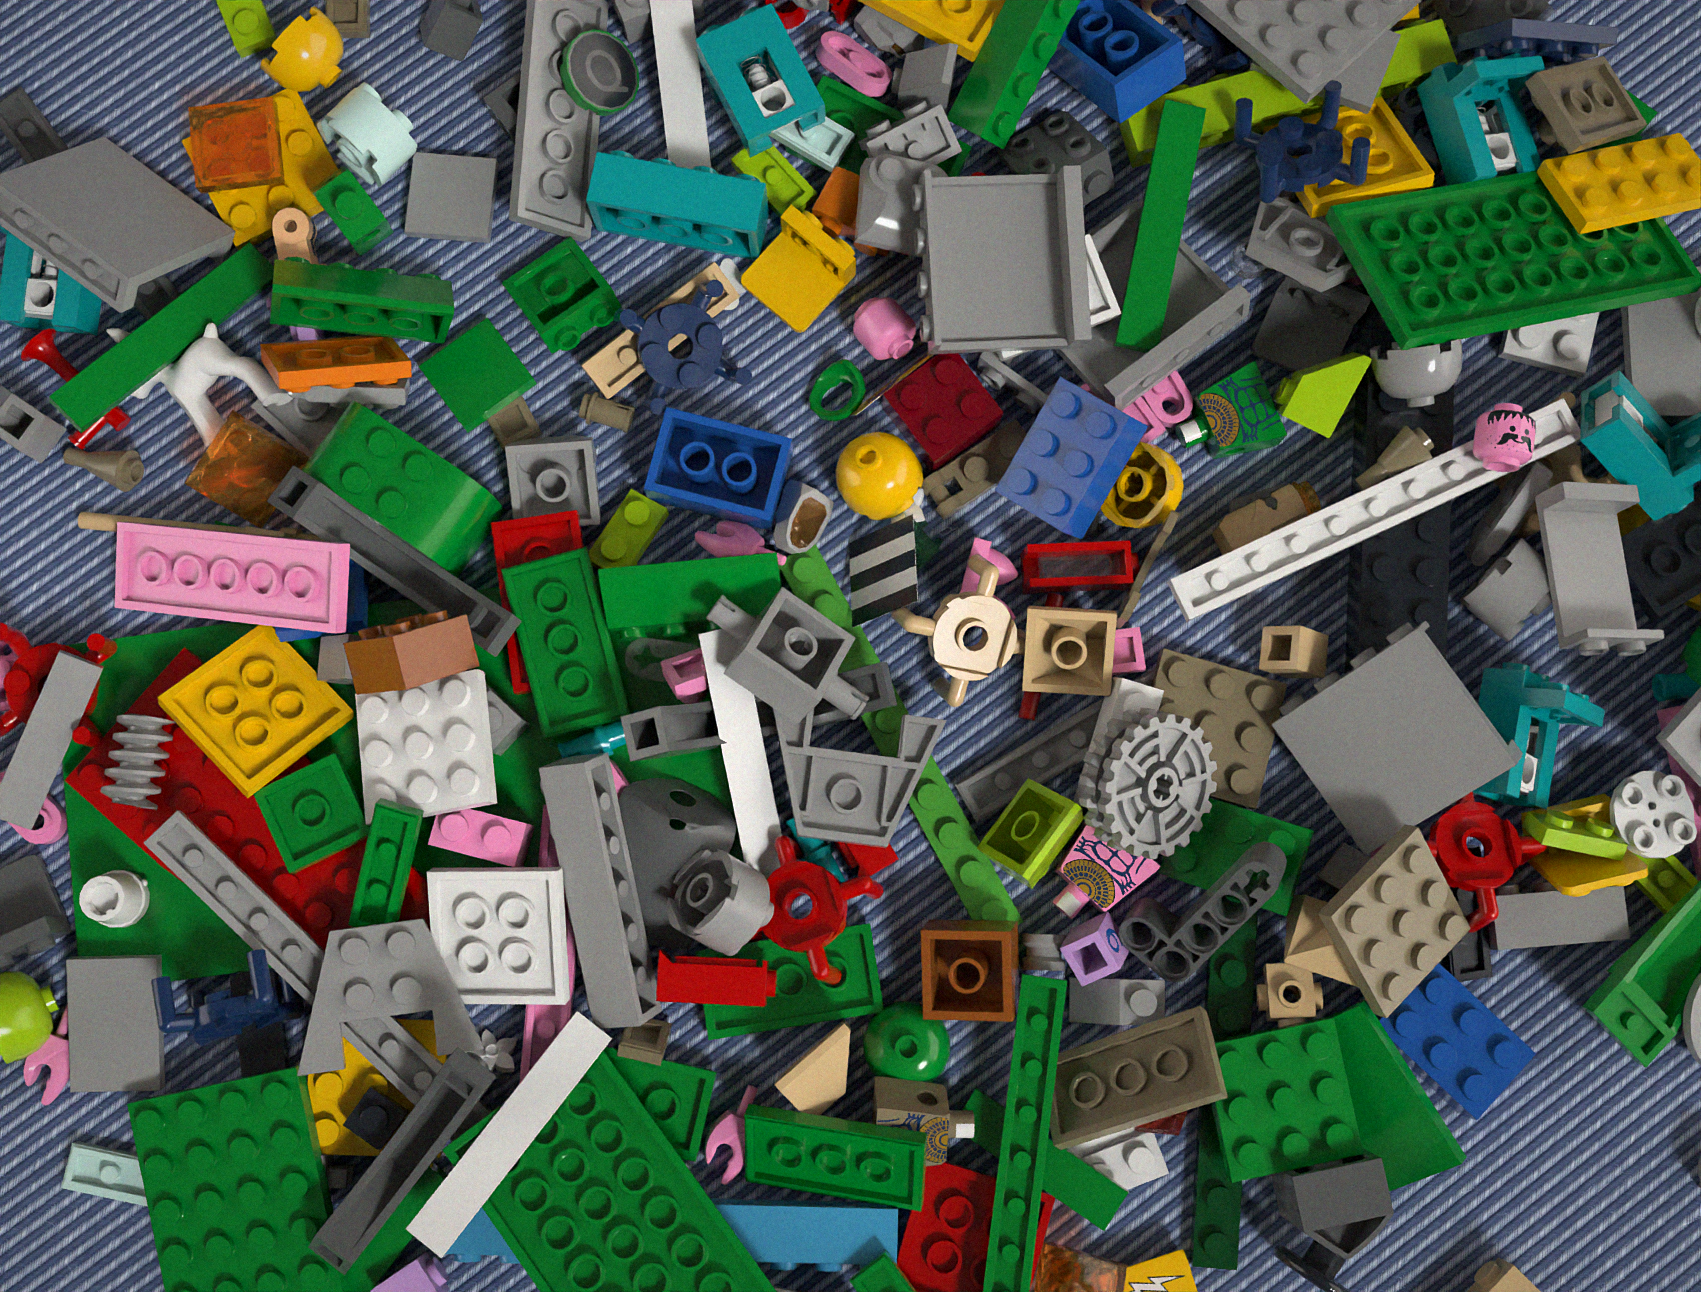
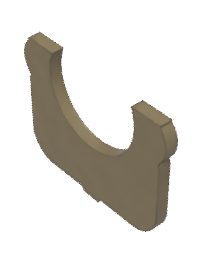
M1171 510L1153 537L1139 566V572L1133 578V584L1129 587L1119 607L1116 628L1120 629L1131 617L1140 599L1141 593L1139 592L1165 540L1171 534L1180 513Z

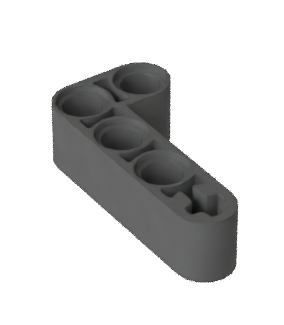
M1259 842L1254 844L1180 918L1155 899L1147 897L1137 899L1132 903L1119 927L1121 943L1161 978L1175 983L1186 980L1276 892L1286 869L1287 859L1285 853L1273 843ZM1253 871L1256 873L1260 872L1257 875L1256 880L1254 881V879L1251 877ZM1225 895H1233L1239 898L1241 902H1233ZM1137 921L1148 925L1150 929L1143 928ZM1198 923L1206 924L1210 926L1212 930H1206L1200 927ZM1171 951H1177L1184 957H1178Z

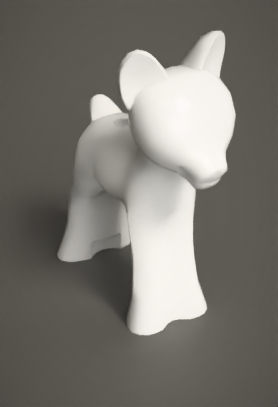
M214 323L207 324L203 337L193 342L177 362L169 364L131 394V396L144 399L158 382H162L170 395L193 422L211 459H217L221 456L227 458L236 455L244 447L223 421L206 394V391L215 383L219 376H235L243 380L265 406L272 403L280 406L293 399L288 395L287 391L278 388L271 375L254 358L240 357L220 340ZM119 328L106 330L117 343L131 334Z

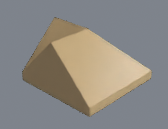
M1028 606L1022 691L1110 696L1117 611Z
M1294 895L1287 916L1284 962L1359 987L1318 914L1328 902L1307 895Z
M845 1019L841 1021L777 1078L775 1086L800 1112L821 1115L846 1093L850 1025Z

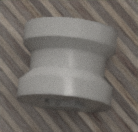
M1022 933V943L1026 946V956L1021 960V969L1065 971V961L1061 958L1060 947L1066 935Z

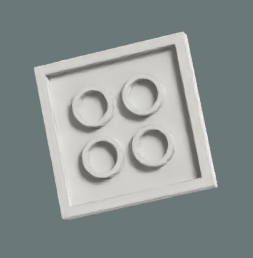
M474 669L407 690L355 694L366 825L371 826L375 803L380 798L423 810V817L497 804L485 672Z
M562 867L432 868L427 871L430 931L464 1004L565 1005L570 1000Z

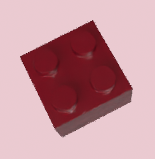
M959 353L938 354L886 391L882 399L883 410L931 473L937 471L998 427L1003 415L1001 408Z

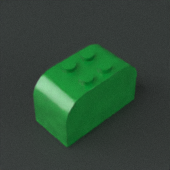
M354 400L351 401L302 468L303 472L322 483L360 512L456 578L459 577L491 532V523L498 522L506 511L488 490L467 474Z

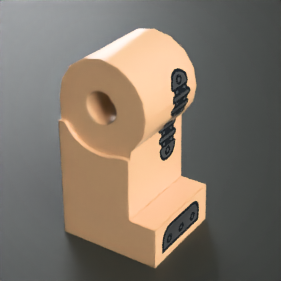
M296 208L280 210L272 221V231L279 260H284L287 257H300L308 260L311 264H319L314 245L317 235V227L314 220Z

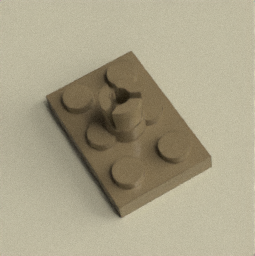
M1605 56L1540 71L1525 82L1532 94L1533 104L1545 115L1536 125L1540 138L1548 146L1553 144V148H1558L1561 145L1566 148L1569 154L1635 135L1647 126L1646 121Z

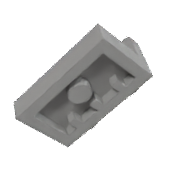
M925 100L905 108L902 111L905 117L891 125L889 120L886 119L867 128L865 131L868 137L858 142L861 150H866L870 158L882 154H891L933 165L962 151L942 105H927Z

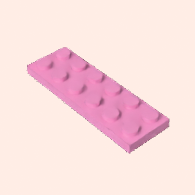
M117 522L115 608L335 634L345 633L350 543L139 522Z

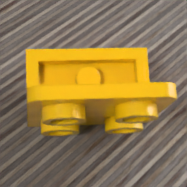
M791 204L780 216L782 232L743 273L741 284L745 290L795 332L802 333L808 329L856 275V258L854 257V250L847 242L839 237L832 239L822 230L823 225L812 213L807 210L801 213Z
M1605 793L1547 807V810H1555L1571 816L1574 821L1586 823L1588 818H1594L1611 825L1609 811L1611 798ZM1537 809V810H1532L1531 812H1536V813H1540V814H1545V815H1546L1547 810H1546V809ZM1527 812L1521 813L1522 825L1524 823ZM1522 827L1523 836H1530V834ZM1547 846L1545 851L1528 861L1561 894L1573 897L1585 896L1592 890L1604 887L1627 886L1633 883L1634 880L1648 876L1647 865L1629 849L1626 850L1623 860L1620 861Z

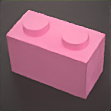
M473 809L459 810L436 815L428 845L511 867H524L535 826Z

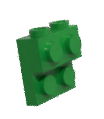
M569 237L502 282L507 293L552 354L558 350L568 351L573 349L580 342L583 333L594 326L605 327L614 320V313L622 308L611 286L572 237Z

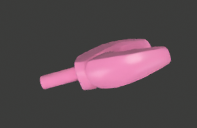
M734 521L719 522L716 526L717 534H710L705 531H697L695 533V541L717 558L775 553L764 548V538L752 527ZM777 553L779 565L783 566L787 557Z
M68 1004L56 1032L52 1031L48 1041L38 1051L26 1057L23 1072L27 1086H31L36 1081L44 1064L48 1065L51 1069V1076L46 1081V1089L41 1103L45 1106L51 1104L56 1099L70 1078L69 1036H67Z
M748 1085L737 1111L727 1110L719 1116L712 1124L705 1140L704 1160L707 1164L712 1160L720 1144H728L733 1149V1155L728 1160V1167L721 1180L723 1185L729 1184L745 1165V1112L748 1104L753 1103L758 1088L752 1085Z

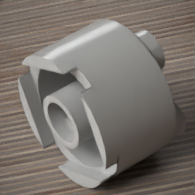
M1522 538L1519 541L1516 540L1485 569L1486 572L1478 580V583L1474 581L1459 599L1470 612L1506 642L1510 641L1524 627L1525 623L1523 621L1531 613L1534 616H1538L1552 602L1545 558Z
M706 849L693 855L681 867L673 881V884L678 886L674 900L668 897L667 916L670 924L676 930L728 956L735 955L756 934L760 927L770 922L774 914V905L769 901L770 889L765 876L720 849L717 852H711Z

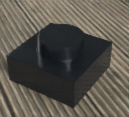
M372 1085L343 1126L380 1151L409 1110Z

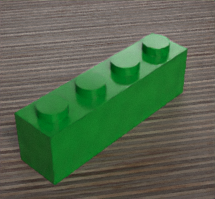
M1006 0L947 116L948 121L1004 150L1016 129V125L1027 103L1034 94L1048 62L1055 53L1068 23L1075 14L1080 0Z

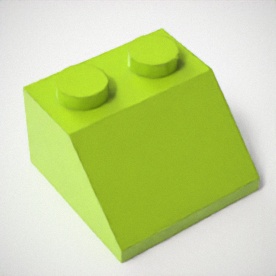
M1352 352L1295 371L1291 379L1284 377L1272 399L1278 403L1276 406L1277 412L1330 438L1372 359Z
M1028 778L980 842L977 849L1009 876L1033 889L1039 879L1047 873L1050 864L1064 845L1071 840L1075 830L1083 821L1082 808L1076 802Z

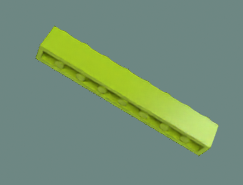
M1442 19L1426 23V20H1417L1409 23L1402 30L1395 31V33L1401 34L1375 98L1382 96L1383 99L1397 96L1409 87H1411L1409 92L1415 91L1417 86L1431 76V71L1435 67L1447 62H1455L1458 65ZM1248 68L1245 73L1230 77L1229 74L1216 75L1207 80L1205 84L1190 87L1187 84L1176 86L1121 124L1118 123L1131 166L1135 168L1150 164L1161 108L1165 99L1206 108L1198 149L1201 150L1234 140L1236 101L1240 98H1249L1253 101L1251 131L1259 134L1264 132V127L1278 124L1283 118L1292 116L1301 118L1322 112L1323 97L1316 95L1305 104L1278 80L1257 71H1251Z

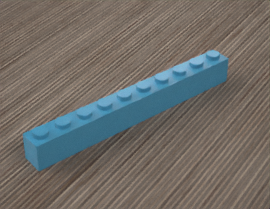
M710 1198L756 1262H770V1269L795 1270L797 1269V1263H815V1270L825 1272L841 1271L842 1264L860 1265L861 1269L885 1250L889 1252L897 1264L898 1207L850 1201ZM482 1207L445 1253L454 1254V1261L478 1262L481 1261V1255H499L500 1263H520Z

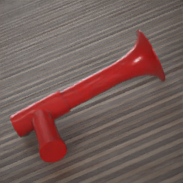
M55 329L43 330L26 344L21 352L22 361L34 359L45 363L68 382L80 372L58 351L54 342L56 337ZM116 406L84 432L80 433L76 430L68 436V439L78 448L84 450L86 448L85 445L107 423L116 431H121L129 424L131 418L121 408Z

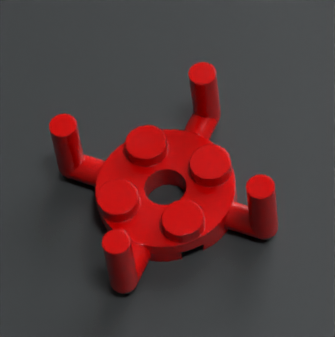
M0 622V641L8 644L18 657L3 680V687L11 709L0 716V737L6 735L20 723H28L43 685L60 650L100 665L116 653V642L101 634L94 633L87 639V646L90 650L85 654L72 647L58 643H48L33 647L19 629ZM100 677L81 720L72 733L74 742L89 747H95L103 738L101 732L89 718L98 702Z
M1470 792L1457 800V805L1447 810L1432 823L1429 840L1425 841L1449 887H1458L1462 890L1476 893L1479 908L1465 916L1471 928L1468 932L1473 933L1496 920L1499 916L1494 889L1506 883L1519 865L1525 864L1545 851L1547 846L1541 845L1531 835L1519 836L1517 830L1508 819L1503 821L1497 814L1492 812L1495 810L1494 808L1484 803L1475 802L1473 792ZM1467 837L1476 838L1481 842L1484 847L1483 857H1477L1468 850L1466 845Z
M781 835L774 842L780 867L773 871L767 879L770 889L769 901L774 905V914L770 922L760 927L748 942L760 941L763 931L778 946L792 952L806 953L812 974L816 979L832 985L837 984L842 977L841 971L837 967L828 964L824 947L841 934L846 927L847 900L862 894L871 899H879L883 895V886L866 875L841 883L833 873L824 867L806 861H797L803 856L798 843L788 836ZM808 895L812 900V910L807 917L796 919L792 914L793 901L798 896Z

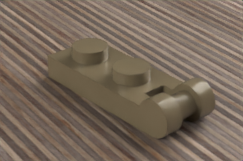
M1017 419L923 480L921 489H923L926 496L931 495L938 505L935 510L942 520L954 515L999 484L1027 435ZM952 480L961 490V492L953 496L944 486Z

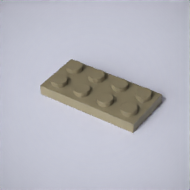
M1198 1006L1058 1053L1050 1118L1053 1146L1063 1150L1228 1098L1207 1011Z

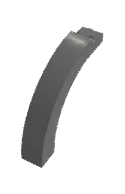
M294 465L267 500L268 503L323 541L350 543L349 558L427 612L431 613L447 609L448 617L466 614L473 642L497 657L521 623V620L438 566Z
M879 662L837 675L863 694L870 696L858 717L863 716L865 713L897 705L887 662ZM754 695L762 738L778 736L772 707ZM822 698L814 707L812 728L851 718ZM712 701L658 706L621 717L630 761L721 748V744L727 743L719 738Z
M459 1047L454 1050L425 1094L388 1144L314 1236L308 1248L343 1275L348 1272L496 1078L489 1071L487 1063L480 1056L472 1052H464Z

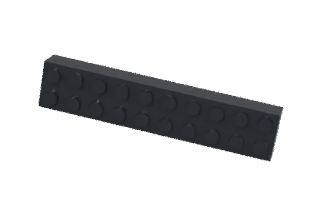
M1363 283L1360 284L1359 288L1362 294L1370 297ZM1372 299L1366 312L1358 320L1357 353L1371 358V348L1381 345L1382 354L1386 353L1387 350H1393L1392 343L1396 342ZM1451 341L1444 342L1443 345H1451ZM1370 362L1355 390L1351 496L1363 491L1355 479L1377 463V459L1405 425L1412 431L1420 427L1434 444V448L1429 451L1432 458L1453 449L1455 383L1449 390L1434 395V404L1408 407L1407 399L1393 398L1380 388L1374 378ZM1451 500L1349 547L1345 673L1354 668L1349 661L1372 646L1377 653L1390 645L1386 637L1407 622L1415 628L1424 621H1427L1429 627L1425 630V633L1446 660Z

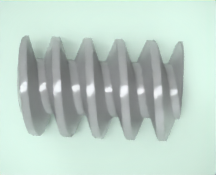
M132 713L118 715L116 722L128 728V731L114 733L112 739L123 745L124 749L109 751L108 757L120 763V766L107 768L104 772V775L115 780L116 784L102 786L100 792L111 798L113 803L157 810L158 806L147 800L146 796L161 793L162 788L150 782V778L165 776L166 771L155 765L154 761L169 758V753L158 747V743L173 740V735L164 731L162 725L174 724L176 722Z

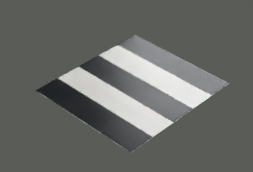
M913 514L849 543L852 628L918 601Z

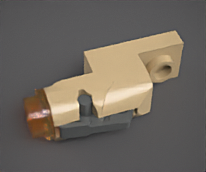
M1307 481L1299 484L1291 482L1286 486L1284 484L1277 485L1231 500L1228 515L1224 516L1212 534L1222 555H1225L1320 511L1321 504L1315 490Z

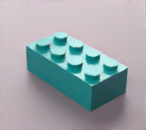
M619 150L610 151L609 154L596 153L586 201L597 231L756 260L761 255L769 218L766 183L760 182L758 178L748 174H737L735 177L720 175L716 170L705 166H695L693 169L677 167L672 161L662 158H654L651 162L635 159L633 155Z

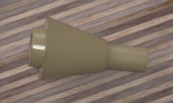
M1405 425L1377 459V463L1357 477L1355 481L1362 490H1366L1379 484L1388 476H1395L1433 458L1429 451L1434 448V444L1420 427L1412 431Z
M69 447L63 456L66 464L85 468L90 473L123 492L133 489L142 480L144 474V465L141 457L134 450L87 452Z

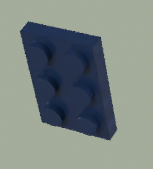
M1512 18L1457 35V52L1473 53L1474 59L1486 56L1488 60H1497L1501 56L1517 53L1521 54V57L1541 56L1545 66H1560L1569 64L1570 57H1596L1600 49L1617 45L1618 27Z

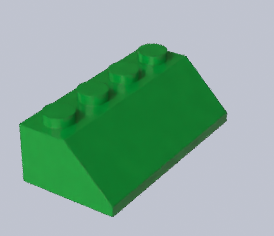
M300 257L274 260L270 324L440 344L445 342L454 316L451 281L441 280L439 276L427 273L418 274L415 277L398 275L396 271L388 268H376L372 271L354 269L352 265L341 262L330 263L328 266L311 264L308 260Z
M777 552L598 569L607 628L612 635H619L621 641L645 639V632L663 631L664 637H678L688 635L689 628L706 627L707 632L719 630L722 628L711 620L706 619L721 595H724L726 599L755 618L757 615H760L761 611L782 588Z

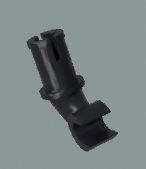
M1409 87L1400 92L1392 101L1390 109L1435 173L1434 177H1436L1441 172L1442 166L1435 144L1422 135V129L1416 130L1414 126V118L1423 110L1421 100L1415 107L1409 108L1406 104L1405 96L1411 89Z

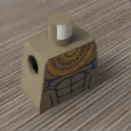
M874 1077L872 1124L926 1132V1166L941 1165L946 1161L948 1138L974 1137L973 1110H949L946 1087L942 1084Z

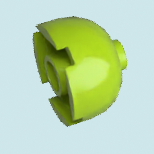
M5 971L0 973V1055L6 1064L28 1057L38 1051L48 1041L53 1030L51 1013L59 1010L57 1000L50 985L40 988L32 976L21 971Z

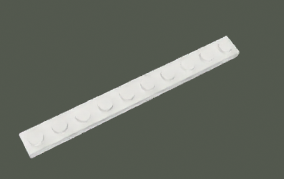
M1564 398L1528 414L1536 421L1532 459L1520 465L1519 468L1580 440L1581 430ZM1474 440L1170 579L1167 583L1186 622L1510 472H1497L1485 469L1482 466L1483 462L1474 456Z

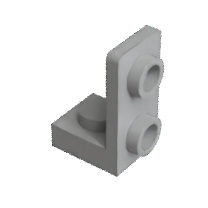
M983 352L979 357L977 370L981 372L980 377L988 385L997 390H1000L1002 387L1015 396V402L1030 414L1041 411L1049 397L1047 394L1000 361L997 352ZM1015 357L1004 360V362L1009 365Z

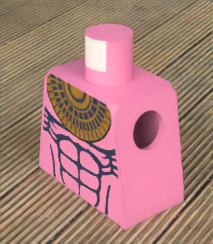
M1084 822L1055 869V872L1068 885L1052 903L1071 920L1087 902L1099 912H1106L1154 874L1161 866L1153 859L1144 858L1142 855L1137 857L1126 853L1123 849L1119 851L1107 846V842L1100 841L1093 835L1096 827L1088 826Z

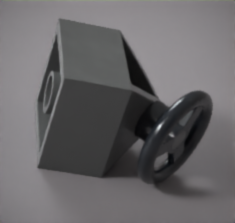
M1363 1149L1364 1154L1271 1174L1280 1216L1313 1239L1303 1257H1300L1283 1245H1277L1273 1253L1278 1260L1324 1292H1351L1334 1280L1336 1274L1346 1262L1345 1259L1352 1258L1366 1247L1386 1226L1394 1214L1382 1158Z

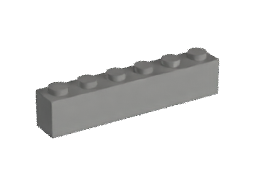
M606 752L565 757L539 768L540 786L546 800L550 819V834L555 842L559 867L563 868V885L569 908L568 918L574 931L578 950L577 960L582 969L587 992V1006L591 1012L593 1024L598 1028L641 1026L660 1013L662 1008L660 1001H656L657 984L609 754Z

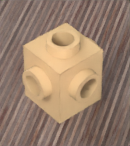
M1288 963L1266 964L1263 967L1264 984L1256 985L1258 1011H1266L1267 1022L1278 1021V1027L1305 1022V1020H1313L1316 1017V1009H1323L1321 982H1313L1312 971ZM1283 991L1292 992L1295 995L1296 1002H1287L1283 997Z

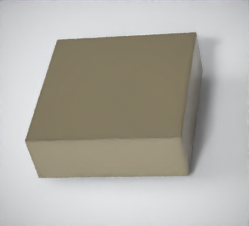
M326 0V16L337 27L342 39L370 38V0Z
M522 395L487 419L504 452L507 443L536 438L543 434Z
M649 1019L641 1026L624 1027L617 1056L661 1066L671 1034L672 1023Z

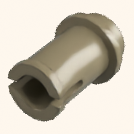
M595 391L593 395L584 394L578 416L579 418L586 419L585 423L591 425L593 421L628 433L633 421L635 407L601 398L600 393Z

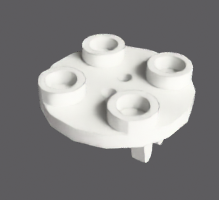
M1641 771L1624 778L1614 789L1609 805L1610 823L1614 827L1615 834L1628 844L1627 849L1643 858H1666L1680 852L1686 844L1692 843L1696 838L1697 829L1694 820L1693 804L1687 794L1684 782L1678 776L1666 775L1659 771Z

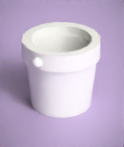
M112 870L90 879L83 886L80 892L79 904L88 918L98 921L105 926L128 927L137 923L148 909L150 892L147 887L148 882L133 872Z

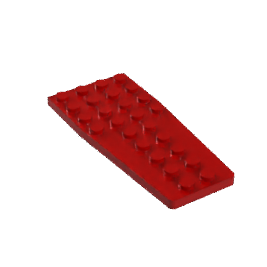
M184 647L125 714H140L174 721L158 704V697L201 667L205 662L191 650ZM118 722L64 780L160 866L179 880L181 879L144 844L177 810H181L325 950L331 930L353 927L348 924L367 839L295 874L289 873L254 794L247 798L177 723L162 725L164 731L173 735V740L158 743V747L169 753V758L154 761L155 765L166 771L165 776L150 778V782L162 788L160 794L146 796L147 800L158 806L157 810L113 803L111 798L100 792L102 786L116 784V781L104 775V772L107 768L120 766V763L108 757L109 751L124 749L123 745L112 739L114 733L128 731V728ZM305 754L265 786L314 762ZM412 864L399 921L424 918L430 930L427 879Z

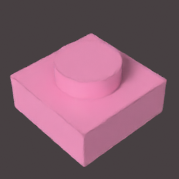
M1140 627L1116 630L1112 676L1144 672L1146 665Z

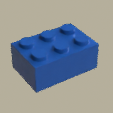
M1080 0L1075 14L1068 23L1057 45L1055 53L1047 64L1048 68L1119 124L1187 79L1182 39L1129 0Z
M1060 376L995 491L1061 532L1083 539L1148 426Z
M666 407L644 485V491L647 498L658 503L772 531L775 522L774 516L780 503L793 455L792 438Z
M1440 963L1433 968L1388 1018L1376 1015L1407 1065L1457 1113L1474 1120H1478L1536 1055L1523 1040Z

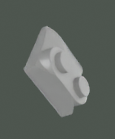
M891 154L866 158L860 167L854 242L922 257V255H916L915 228H921L920 211H913L912 186L913 184H918L924 170H931V177H948V175L936 165Z
M572 435L531 438L506 444L505 452L514 519L577 510L581 526L601 524L596 471L597 453L593 437Z

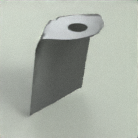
M650 778L633 782L624 788L618 802L648 945L690 949L693 938L676 930L670 924L667 916L668 897L674 900L678 886L673 884V881L681 867L700 851L708 849L711 852H717L720 849L729 854L733 845L737 824L731 813L715 797L682 780ZM673 791L685 792L695 799L696 804L690 807L682 806L674 802L669 794ZM679 819L686 826L682 830H675L670 827L669 820Z

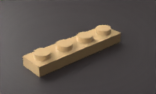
M711 262L643 315L642 318L645 319L650 313L665 305L674 303L690 304L699 284L704 280H718L724 287L722 295L712 297L705 311L712 318L739 298L740 295L716 262ZM625 329L580 364L606 399L611 398L644 372L636 347L637 334L628 329ZM683 334L674 335L668 343L669 352L687 337Z

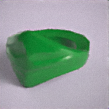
M842 359L833 362L822 371L816 379L809 397L810 407L820 419L836 422L847 418L859 408L866 392L865 381L860 370L851 361ZM840 382L853 386L851 389L852 397L843 408L836 411H828L822 408L821 400L830 388L836 387Z

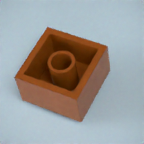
M447 609L424 615L418 613L395 619L396 623L386 626L385 624H379L358 630L360 638L343 643L357 695L407 690L480 666L467 615L448 617Z
M930 919L921 929L923 1019L1013 1022L1018 1012L1020 996L1018 921Z

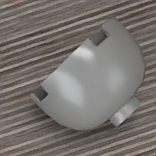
M1461 339L1451 340V345L1439 343L1401 351L1397 342H1393V350H1387L1386 353L1382 354L1381 345L1370 349L1371 366L1376 382L1391 397L1407 399L1408 407L1434 404V395L1449 390L1457 381L1462 369Z

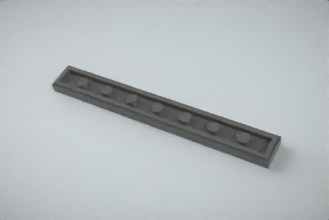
M22 87L0 101V129L27 164L69 149ZM164 274L138 286L134 306L143 318L148 321L178 298L180 293Z

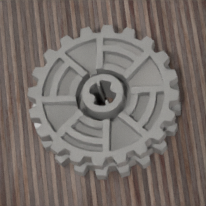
M1141 707L1139 713L1131 709L1124 711L1122 721L1112 718L1107 722L1108 732L1105 735L1097 733L1093 739L1096 745L1094 752H1086L1083 760L1088 765L1086 773L1080 774L1079 784L1085 786V793L1079 797L1080 806L1088 809L1084 820L1086 825L1096 827L1093 835L1098 840L1107 842V846L1119 851L1123 849L1126 853L1137 857L1142 855V857L1147 859H1157L1158 854L1168 857L1174 854L1175 845L1185 847L1190 843L1189 834L1191 831L1199 832L1203 826L1200 819L1202 814L1210 813L1212 804L1208 801L1209 794L1215 792L1217 783L1211 780V774L1217 770L1216 761L1209 759V754L1213 747L1210 741L1201 740L1204 731L1200 726L1190 725L1191 720L1183 716H1175V714L1159 710L1156 712L1155 709Z

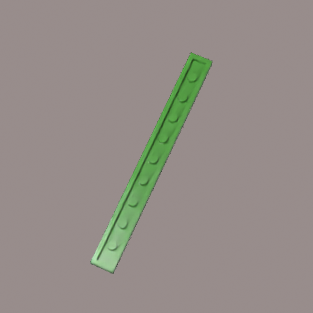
M816 544L806 552L794 553L788 556L785 564L779 566L793 595L855 637L852 646L838 669V674L879 663L880 660L861 626L852 628V610ZM893 686L897 702L896 706L865 713L860 717L881 756L897 758L902 715H909ZM930 755L908 801V805L971 920L1018 921V925L1023 923L1020 914L989 858L977 849L980 842L933 756Z

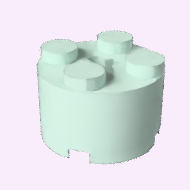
M363 82L360 86L349 92L318 122L317 127L327 144L334 139L340 149L337 157L352 172L370 185L376 181L377 187H381L415 154L418 146L409 134L413 129L410 120L398 109H394L391 112L381 103L382 100L379 94L369 84Z

